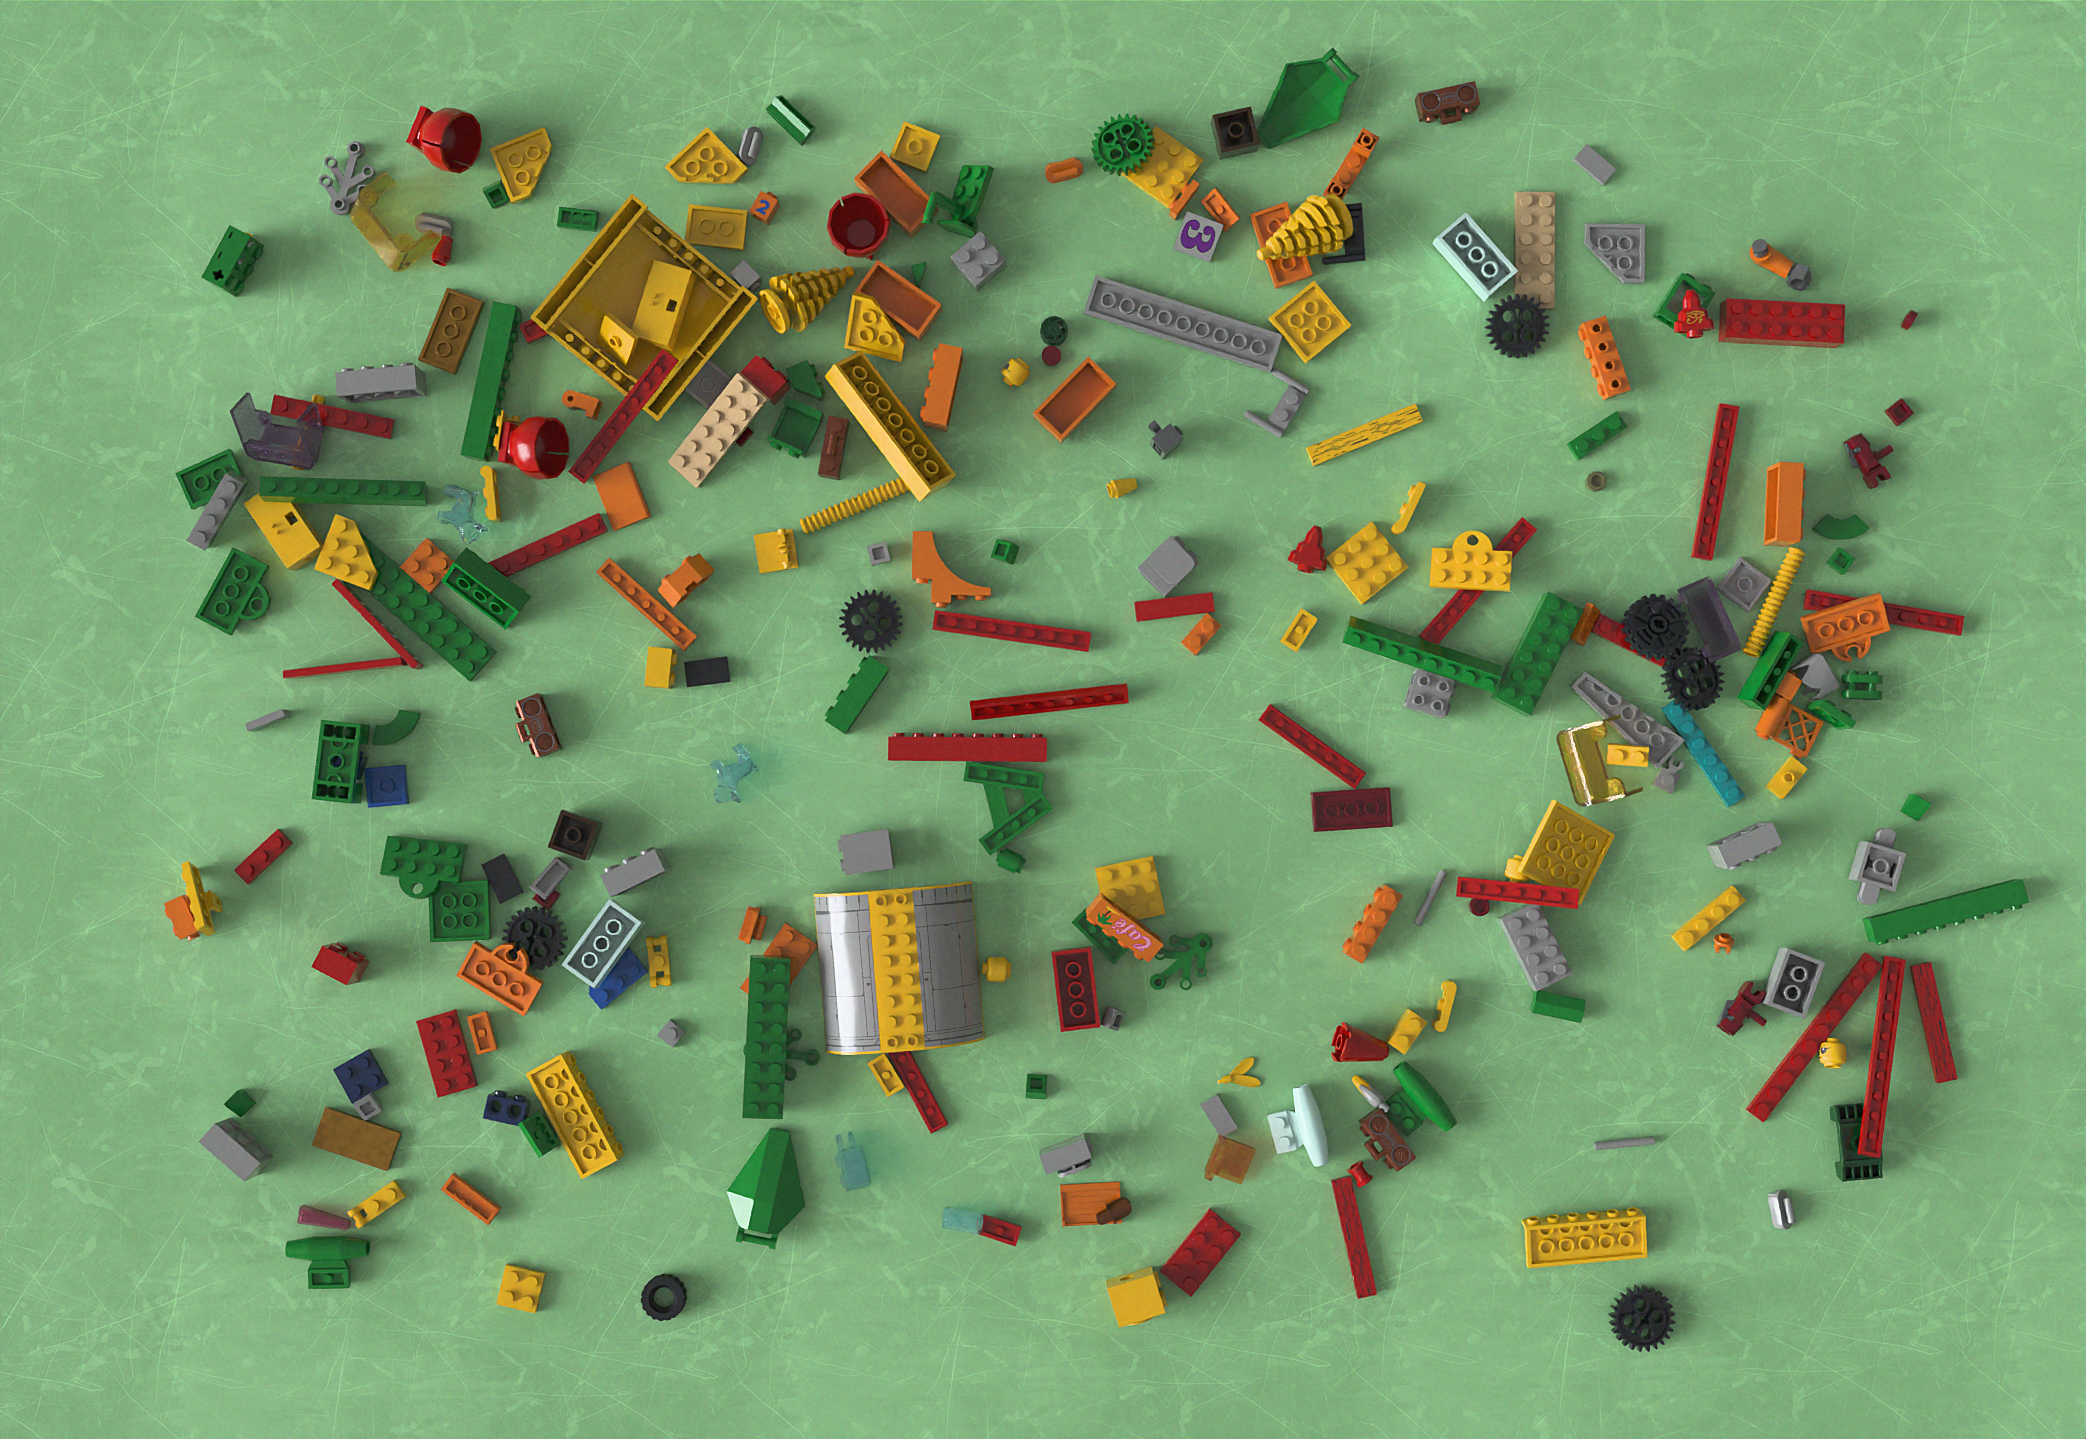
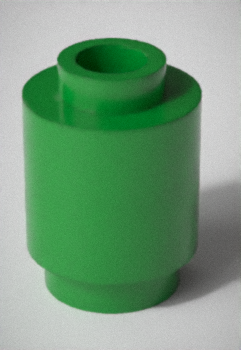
M1005 848L1004 851L1000 850L996 861L999 862V867L1014 874L1015 872L1020 874L1026 859L1022 858V855Z

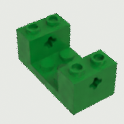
M321 720L311 799L361 804L363 784L356 783L360 747L361 744L368 745L370 725ZM336 756L342 759V764L339 767L333 765V759Z

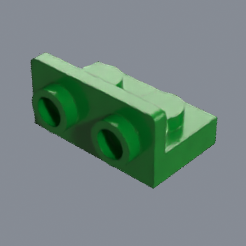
M540 1111L518 1124L539 1158L560 1145L556 1134L552 1132L546 1118Z

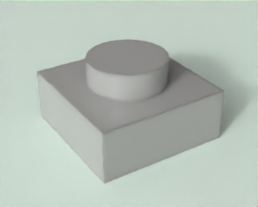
M886 541L867 546L872 566L891 561Z
M670 1019L657 1036L673 1048L686 1031Z
M372 1092L354 1102L353 1105L364 1121L380 1113L383 1109Z

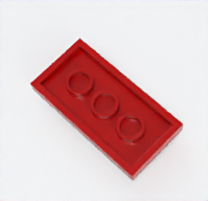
M457 1010L416 1021L437 1097L478 1086Z
M1209 1208L1163 1265L1160 1272L1192 1297L1240 1237L1241 1233Z

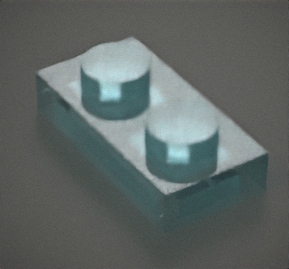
M946 1207L943 1211L942 1228L979 1235L982 1233L984 1214Z

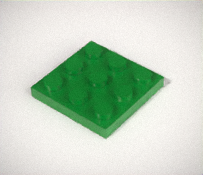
M489 880L460 881V884L440 882L437 891L428 897L430 942L490 940Z

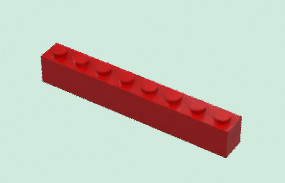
M893 733V737L888 736V761L1047 762V738H1043V734H1031V738H1023V734H1011V738L1003 737V734H992V737H984V734L972 733V737H964V733H952V737H944V733H932V737H924V733H913V737H905V733Z

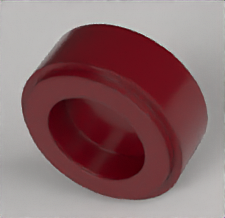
M1910 310L1902 321L1901 328L1908 330L1918 313Z
M1047 346L1043 349L1042 361L1044 364L1055 366L1060 362L1061 352L1057 347Z
M1472 898L1469 902V910L1475 916H1484L1490 909L1488 900Z

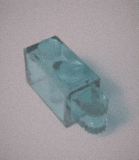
M853 1131L848 1132V1140L851 1146L848 1148H844L841 1135H836L839 1151L837 1152L838 1155L835 1156L837 1167H841L842 1175H840L842 1187H846L847 1192L868 1187L872 1183L862 1144L856 1145Z

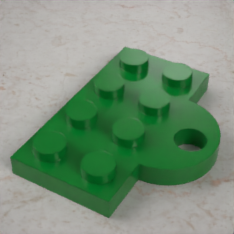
M232 547L195 617L231 636L241 619L252 621L263 617L270 608L271 597L261 582L270 566ZM257 600H261L263 607L257 611L254 608V603Z
M387 836L380 875L398 877L402 891L411 898H428L437 891L440 882L460 884L467 845L463 843ZM422 884V891L415 894L413 892L414 886Z

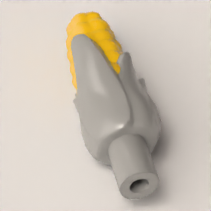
M1355 1075L1352 1078L1356 1088L1373 1107H1379L1384 1113L1390 1110V1107L1384 1102L1385 1097L1381 1092L1359 1076Z

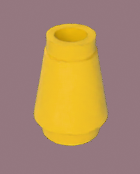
M1135 478L1111 480L1110 483H1107V491L1110 498L1118 499L1137 489Z

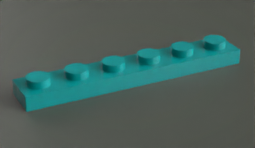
M1674 699L1662 707L1661 711L1676 733L1685 740L1683 742L1725 805L1727 807L1732 806L1745 797V794L1686 708L1681 709V703L1674 705Z

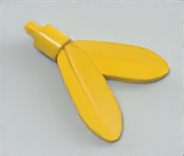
M1245 1058L1232 1070L1230 1075L1223 1076L1217 1082L1219 1084L1233 1082L1246 1087L1259 1086L1261 1082L1257 1078L1244 1075L1253 1066L1254 1058Z

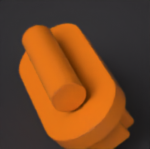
M1071 157L1064 161L1047 164L1045 175L1050 183L1066 181L1079 177L1083 172V165L1078 158Z
M748 906L738 938L745 941V944L750 945L752 939L761 940L767 921V916L760 914L761 907Z

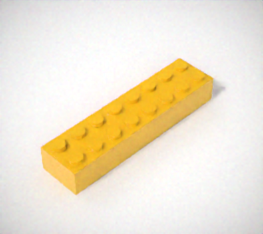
M861 350L832 366L824 377L919 502L946 487L956 474Z

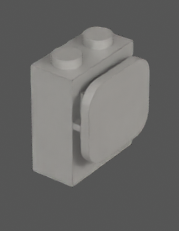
M1172 535L1137 568V571L1163 597H1166L1199 564L1197 561L1198 557L1191 550L1188 552L1183 547L1185 544L1179 537L1176 536L1174 538Z
M889 829L840 835L841 839L838 840L839 852L843 851V859L840 860L841 870L845 871L846 875L894 868Z
M1083 1133L1039 1150V1157L1046 1175L1058 1171L1059 1178L1092 1166L1090 1158H1092L1091 1152L1094 1150L1090 1137L1085 1138Z

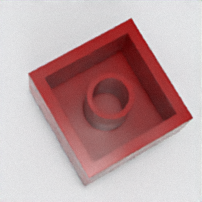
M756 355L741 373L769 398L768 401L775 406L790 390L787 384L789 381L781 371L777 370L775 372V368L764 356L760 358Z
M337 942L322 945L311 967L345 985L359 983L370 961L365 959L366 956L357 951L353 953L347 950L348 946Z

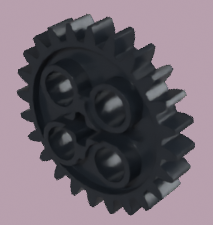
M1515 294L1513 300L1512 296L1508 295L1507 302L1501 298V305L1494 304L1493 306L1496 310L1489 311L1492 318L1485 319L1490 322V325L1485 326V329L1490 330L1486 337H1492L1489 344H1496L1494 350L1501 348L1500 355H1504L1507 352V357L1511 358L1514 353L1515 358H1519L1520 353H1522L1524 357H1527V351L1534 354V347L1541 348L1539 341L1546 342V339L1542 336L1543 334H1549L1548 331L1544 330L1545 327L1550 326L1549 323L1544 321L1549 316H1543L1542 313L1545 312L1546 308L1539 309L1541 302L1533 304L1534 297L1527 301L1526 294L1521 299L1519 294ZM1517 308L1519 309L1518 319L1515 312ZM1526 310L1531 313L1529 321L1523 319V313ZM1506 311H1509L1512 315L1509 322H1505L1503 319V314ZM1514 324H1521V328H1518V330L1513 328ZM1526 330L1531 332V339L1529 341L1523 339V333ZM1506 331H1509L1512 335L1509 342L1503 339V334ZM1517 334H1518V339H1519V343H1518V344H1516Z
M873 589L871 595L865 590L864 596L857 592V599L851 596L852 603L845 602V605L848 607L847 610L841 609L845 616L839 617L840 620L844 621V624L839 625V627L846 629L841 634L849 636L846 642L853 641V648L859 645L860 652L865 647L868 654L871 648L874 649L875 653H878L879 647L883 651H885L886 644L892 647L891 639L898 640L894 635L895 633L901 634L902 632L897 628L903 626V623L898 622L899 619L903 618V615H897L901 608H894L897 602H889L890 595L883 598V591L876 595L875 589ZM870 603L878 605L876 612H868L867 607ZM860 608H863L872 619L876 618L874 622L883 632V635H879L871 624L867 626L868 620L861 613ZM854 616H862L863 621L860 625L852 623ZM883 618H889V627L882 628L880 621ZM868 630L875 632L873 640L868 641L865 639V633Z
M1686 647L1683 650H1677L1676 653L1670 655L1669 659L1665 660L1667 665L1663 666L1662 669L1666 673L1660 676L1665 678L1666 681L1662 682L1661 685H1667L1664 693L1670 692L1668 699L1675 698L1674 705L1681 703V709L1687 707L1688 711L1694 710V708L1698 711L1714 704V699L1720 698L1717 692L1723 691V688L1719 684L1725 681L1721 680L1719 676L1724 675V673L1718 672L1721 665L1714 664L1717 658L1711 660V653L1704 655V649L1697 650V647L1691 649ZM1694 663H1697L1698 670L1695 668ZM1678 670L1681 671L1682 677L1679 676ZM1703 680L1706 682L1707 688L1703 685Z
M537 906L532 907V910L526 907L524 912L522 910L517 911L518 916H511L513 922H506L510 928L503 929L507 936L503 937L502 940L507 941V943H516L515 947L509 951V955L512 954L513 959L518 957L517 952L521 949L520 941L526 943L525 951L529 957V968L531 967L532 971H536L538 967L540 970H544L545 965L548 968L553 966L552 961L558 962L557 956L564 954L560 949L567 947L562 943V941L568 939L562 936V933L567 930L560 928L564 922L557 923L559 916L552 917V910L545 913V907L540 908L539 911ZM526 921L531 924L530 931L525 929ZM544 927L550 930L549 937L544 934ZM533 935H535V938L538 939L537 942H535V939L532 938ZM539 946L545 949L544 956L539 953Z
M1634 1285V1291L1627 1287L1626 1295L1623 1292H1619L1622 1298H1614L1617 1305H1611L1610 1307L1615 1311L1609 1313V1316L1614 1318L1609 1321V1324L1615 1326L1611 1331L1618 1333L1616 1338L1622 1340L1624 1346L1629 1344L1631 1350H1634L1636 1347L1639 1352L1642 1351L1643 1347L1648 1352H1650V1346L1658 1349V1342L1664 1345L1663 1338L1670 1339L1667 1332H1674L1670 1324L1676 1323L1670 1318L1675 1313L1669 1311L1673 1307V1305L1667 1303L1669 1299L1666 1296L1662 1297L1663 1293L1659 1290L1655 1293V1288L1650 1287L1648 1290L1645 1285H1642L1641 1290L1637 1285ZM1639 1300H1643V1306L1636 1308V1303ZM1655 1312H1659V1318L1657 1320H1652L1653 1314ZM1631 1316V1317H1632L1631 1323L1628 1324V1325H1625V1324H1624V1320H1625L1627 1317ZM1643 1316L1645 1319L1642 1321L1639 1317ZM1648 1328L1647 1335L1642 1337L1641 1331Z

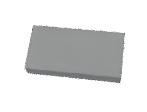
M1587 144L1573 159L1578 166L1600 185H1603L1616 170Z
M280 709L248 722L245 726L247 731L255 732L290 718L291 715L289 710Z
M555 857L531 884L530 888L546 900L569 874L571 868Z
M1217 1094L1200 1104L1221 1139L1238 1129Z

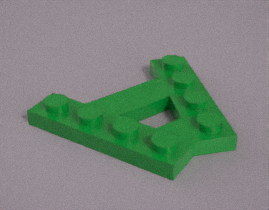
M966 761L963 781L983 784L994 826L991 831L979 839V842L989 855H992L1053 809L1042 794L1045 773ZM1003 787L1023 791L1026 805L1011 816Z

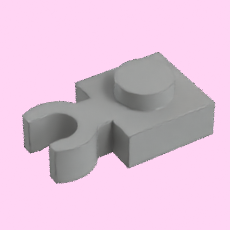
M1673 756L1667 760V769L1661 767L1652 785L1669 794H1672L1681 777L1676 774L1677 770L1682 769L1684 766V762L1680 761L1675 767L1673 765L1675 757Z

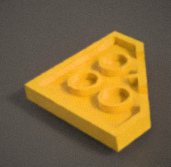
M545 127L490 148L512 204L531 198L553 146Z
M708 127L665 166L666 170L679 183L735 184L748 172V168Z
M854 292L844 348L858 352L862 350L866 354L901 362L906 341L873 296Z
M335 514L314 569L370 591L379 573L371 559V554L365 540L361 536L357 522Z

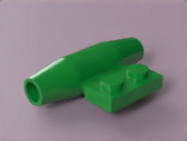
M1405 1060L1400 1062L1393 1069V1072L1405 1091L1396 1092L1385 1101L1390 1107L1387 1114L1406 1136H1409L1423 1124L1426 1116L1444 1132L1452 1129L1457 1121L1443 1098L1422 1074Z
M312 1236L287 1241L285 1247L286 1257L312 1261L308 1268V1289L349 1288L351 1286L350 1266L346 1260L365 1257L370 1253L369 1240L348 1236Z

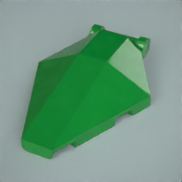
M1331 48L1319 59L1285 64L1280 80L1257 130L1259 140L1268 149L1340 121L1348 88L1360 76L1342 61L1334 48ZM1329 60L1348 78L1345 82L1328 66L1327 62Z
M770 1128L727 1190L739 1225L736 1242L742 1243V1241L765 1245L769 1246V1249L775 1250L779 1233L805 1207L790 1131ZM747 1229L772 1234L771 1238H766L744 1232Z

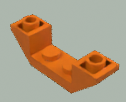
M1362 128L1337 173L1324 191L1323 196L1335 194L1341 200L1344 199L1380 137Z

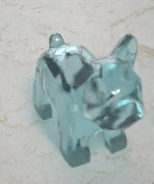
M445 485L443 494L448 495V498L455 497L457 501L451 511H439L437 520L442 524L451 523L458 529L460 538L464 543L471 544L477 541L481 533L488 531V528L474 519L476 496L479 493L462 489L457 485Z
M741 743L732 748L738 754L737 763L725 766L718 759L710 763L711 768L717 771L718 785L713 794L717 803H728L731 801L740 803L741 799L737 791L738 784L753 771L759 770L752 761L749 751Z

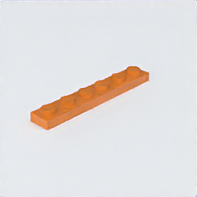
M608 558L597 570L596 573L683 651H686L697 639V635L612 559Z

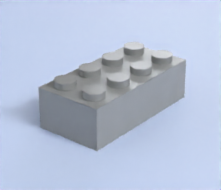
M402 363L398 367L387 364L381 365V368L376 369L371 366L361 367V370L355 371L352 368H344L342 372H335L337 396L348 403L427 396L425 372L413 365V363Z
M1525 904L1497 918L1532 990L1539 991L1573 974L1539 905Z

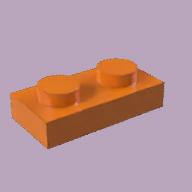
M1193 179L1190 184L1186 183L1181 190V197L1179 199L1175 198L1170 204L1169 216L1174 220L1177 219L1198 191L1200 184Z
M1214 188L1201 200V203L1216 222L1224 225L1222 228L1224 232L1228 231L1241 219L1218 188Z
M1589 602L1583 608L1584 611L1570 637L1576 644L1584 646L1601 613L1594 604Z
M1206 613L1183 639L1181 644L1196 656L1222 625Z
M488 1011L467 1016L477 1055L497 1050L498 1046Z

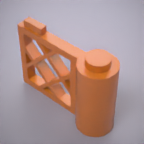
M1774 695L1763 712L1755 732H1757V737L1766 741L1770 738L1790 749V754L1801 759L1802 756L1807 757L1824 722L1792 705L1788 700ZM1791 711L1797 713L1798 722L1791 724L1789 719ZM1811 720L1816 725L1813 731L1807 733L1804 722ZM1800 724L1803 734L1795 737L1792 726ZM1788 728L1790 739L1782 740L1779 738L1781 731ZM1804 737L1806 745L1801 750L1798 748L1796 740Z

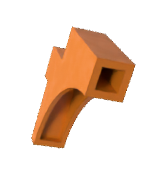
M913 531L912 579L916 580L917 584H928V581H932L931 603L936 604V608H947V604H952V597H955V600H967V597H975L977 601H986L987 597H991L990 587L970 584L954 575L945 566L937 553L933 531Z

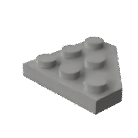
M1586 223L1584 225V245L1622 284H1643L1645 282V224Z

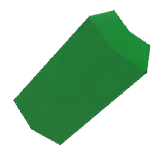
M782 95L776 96L766 108L767 113L801 146L816 130V127Z
M1539 990L1533 993L1531 1011L1535 1014L1581 1023L1586 1000Z

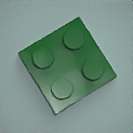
M1827 699L1810 701L1805 709L1838 730L1851 729L1856 723L1851 718L1852 715L1850 713L1835 708V704Z

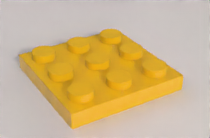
M1156 126L1152 131V136L1155 139V142H1153L1155 149L1150 150L1152 157L1146 156L1148 163L1142 162V169L1136 167V173L1129 170L1128 176L1125 175L1124 171L1122 175L1169 208L1173 200L1181 193L1184 185L1189 182L1203 163V159Z
M1315 281L1311 282L1268 318L1305 364L1352 326Z
M1372 521L1325 558L1361 605L1408 568Z
M1153 856L1095 868L1100 892L1137 920L1165 914Z

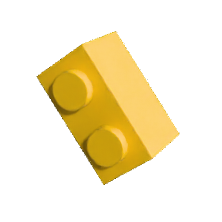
M648 646L644 686L671 689L672 685H675L676 674L673 673L674 665H677L678 654H675L674 649Z
M1407 1008L1385 1041L1405 1055L1427 1024V1021Z

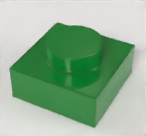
M1838 547L1826 564L1840 575H1844L1856 558L1841 547Z

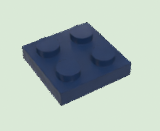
M370 1049L333 1069L352 1104L371 1092L373 1093L389 1084Z

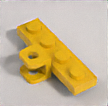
M187 861L181 864L183 870L181 875L186 882L187 888L185 891L190 898L191 905L189 907L194 914V926L198 932L201 931L206 936H210L215 933L210 911L215 910L218 913L223 911L222 903L218 895L213 891H204L199 868Z

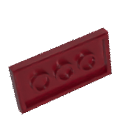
M1390 787L1310 793L1313 832L1393 827Z

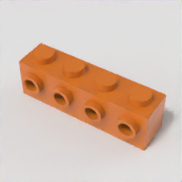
M1606 315L1582 323L1579 326L1578 335L1580 340L1584 342L1585 356L1587 359H1590L1592 365L1590 368L1591 374L1597 380L1599 396H1602L1603 400L1626 394L1631 388Z
M1382 884L1381 887L1378 886L1373 894V901L1371 904L1368 903L1363 910L1364 916L1361 921L1358 920L1354 925V933L1351 938L1348 937L1344 942L1342 953L1363 964L1403 895L1387 885Z

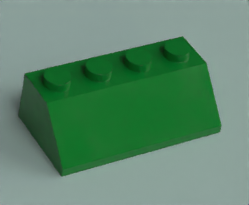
M467 547L453 562L441 582L505 630L531 598L524 589L519 588L508 577L502 575L491 564L485 562Z

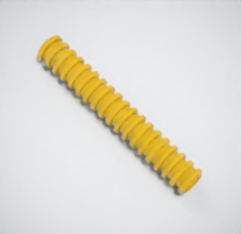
M898 477L896 481L891 480L889 484L886 482L884 486L881 484L879 488L874 487L872 491L869 489L867 493L862 492L863 495L858 494L855 498L851 497V500L846 499L844 503L841 501L839 505L829 506L827 510L824 508L822 512L817 511V514L812 513L810 517L807 515L805 519L800 518V524L804 533L808 535L810 531L820 530L822 526L825 528L827 524L837 523L839 519L842 521L844 517L849 518L848 515L853 516L856 512L860 513V510L865 511L867 507L870 509L872 505L877 506L879 502L882 504L884 500L887 502L889 498L894 499V496L897 495L899 497L901 493L906 494V491L911 492L903 479Z
M1788 548L1789 553H1786V559H1783L1784 564H1781V570H1778L1779 575H1776V581H1773L1774 586L1770 588L1771 592H1768L1769 597L1765 599L1766 603H1763L1764 608L1760 610L1761 614H1758L1759 619L1755 621L1756 625L1752 627L1754 630L1750 632L1751 636L1747 638L1749 641L1745 643L1746 648L1742 649L1745 654L1756 658L1760 656L1759 652L1763 650L1761 647L1765 645L1764 640L1768 639L1769 629L1773 628L1774 618H1777V613L1780 612L1779 607L1783 606L1784 596L1788 595L1789 585L1793 584L1794 574L1798 573L1797 568L1801 566L1799 563L1803 562L1802 557H1805L1806 554L1798 548Z

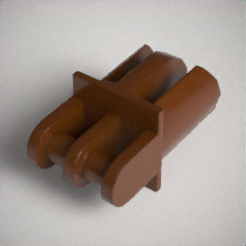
M1120 1197L1108 1204L1105 1203L1106 1209L1098 1212L1096 1219L1100 1225H1104L1112 1220L1116 1224L1117 1221L1131 1213L1130 1201L1125 1197Z

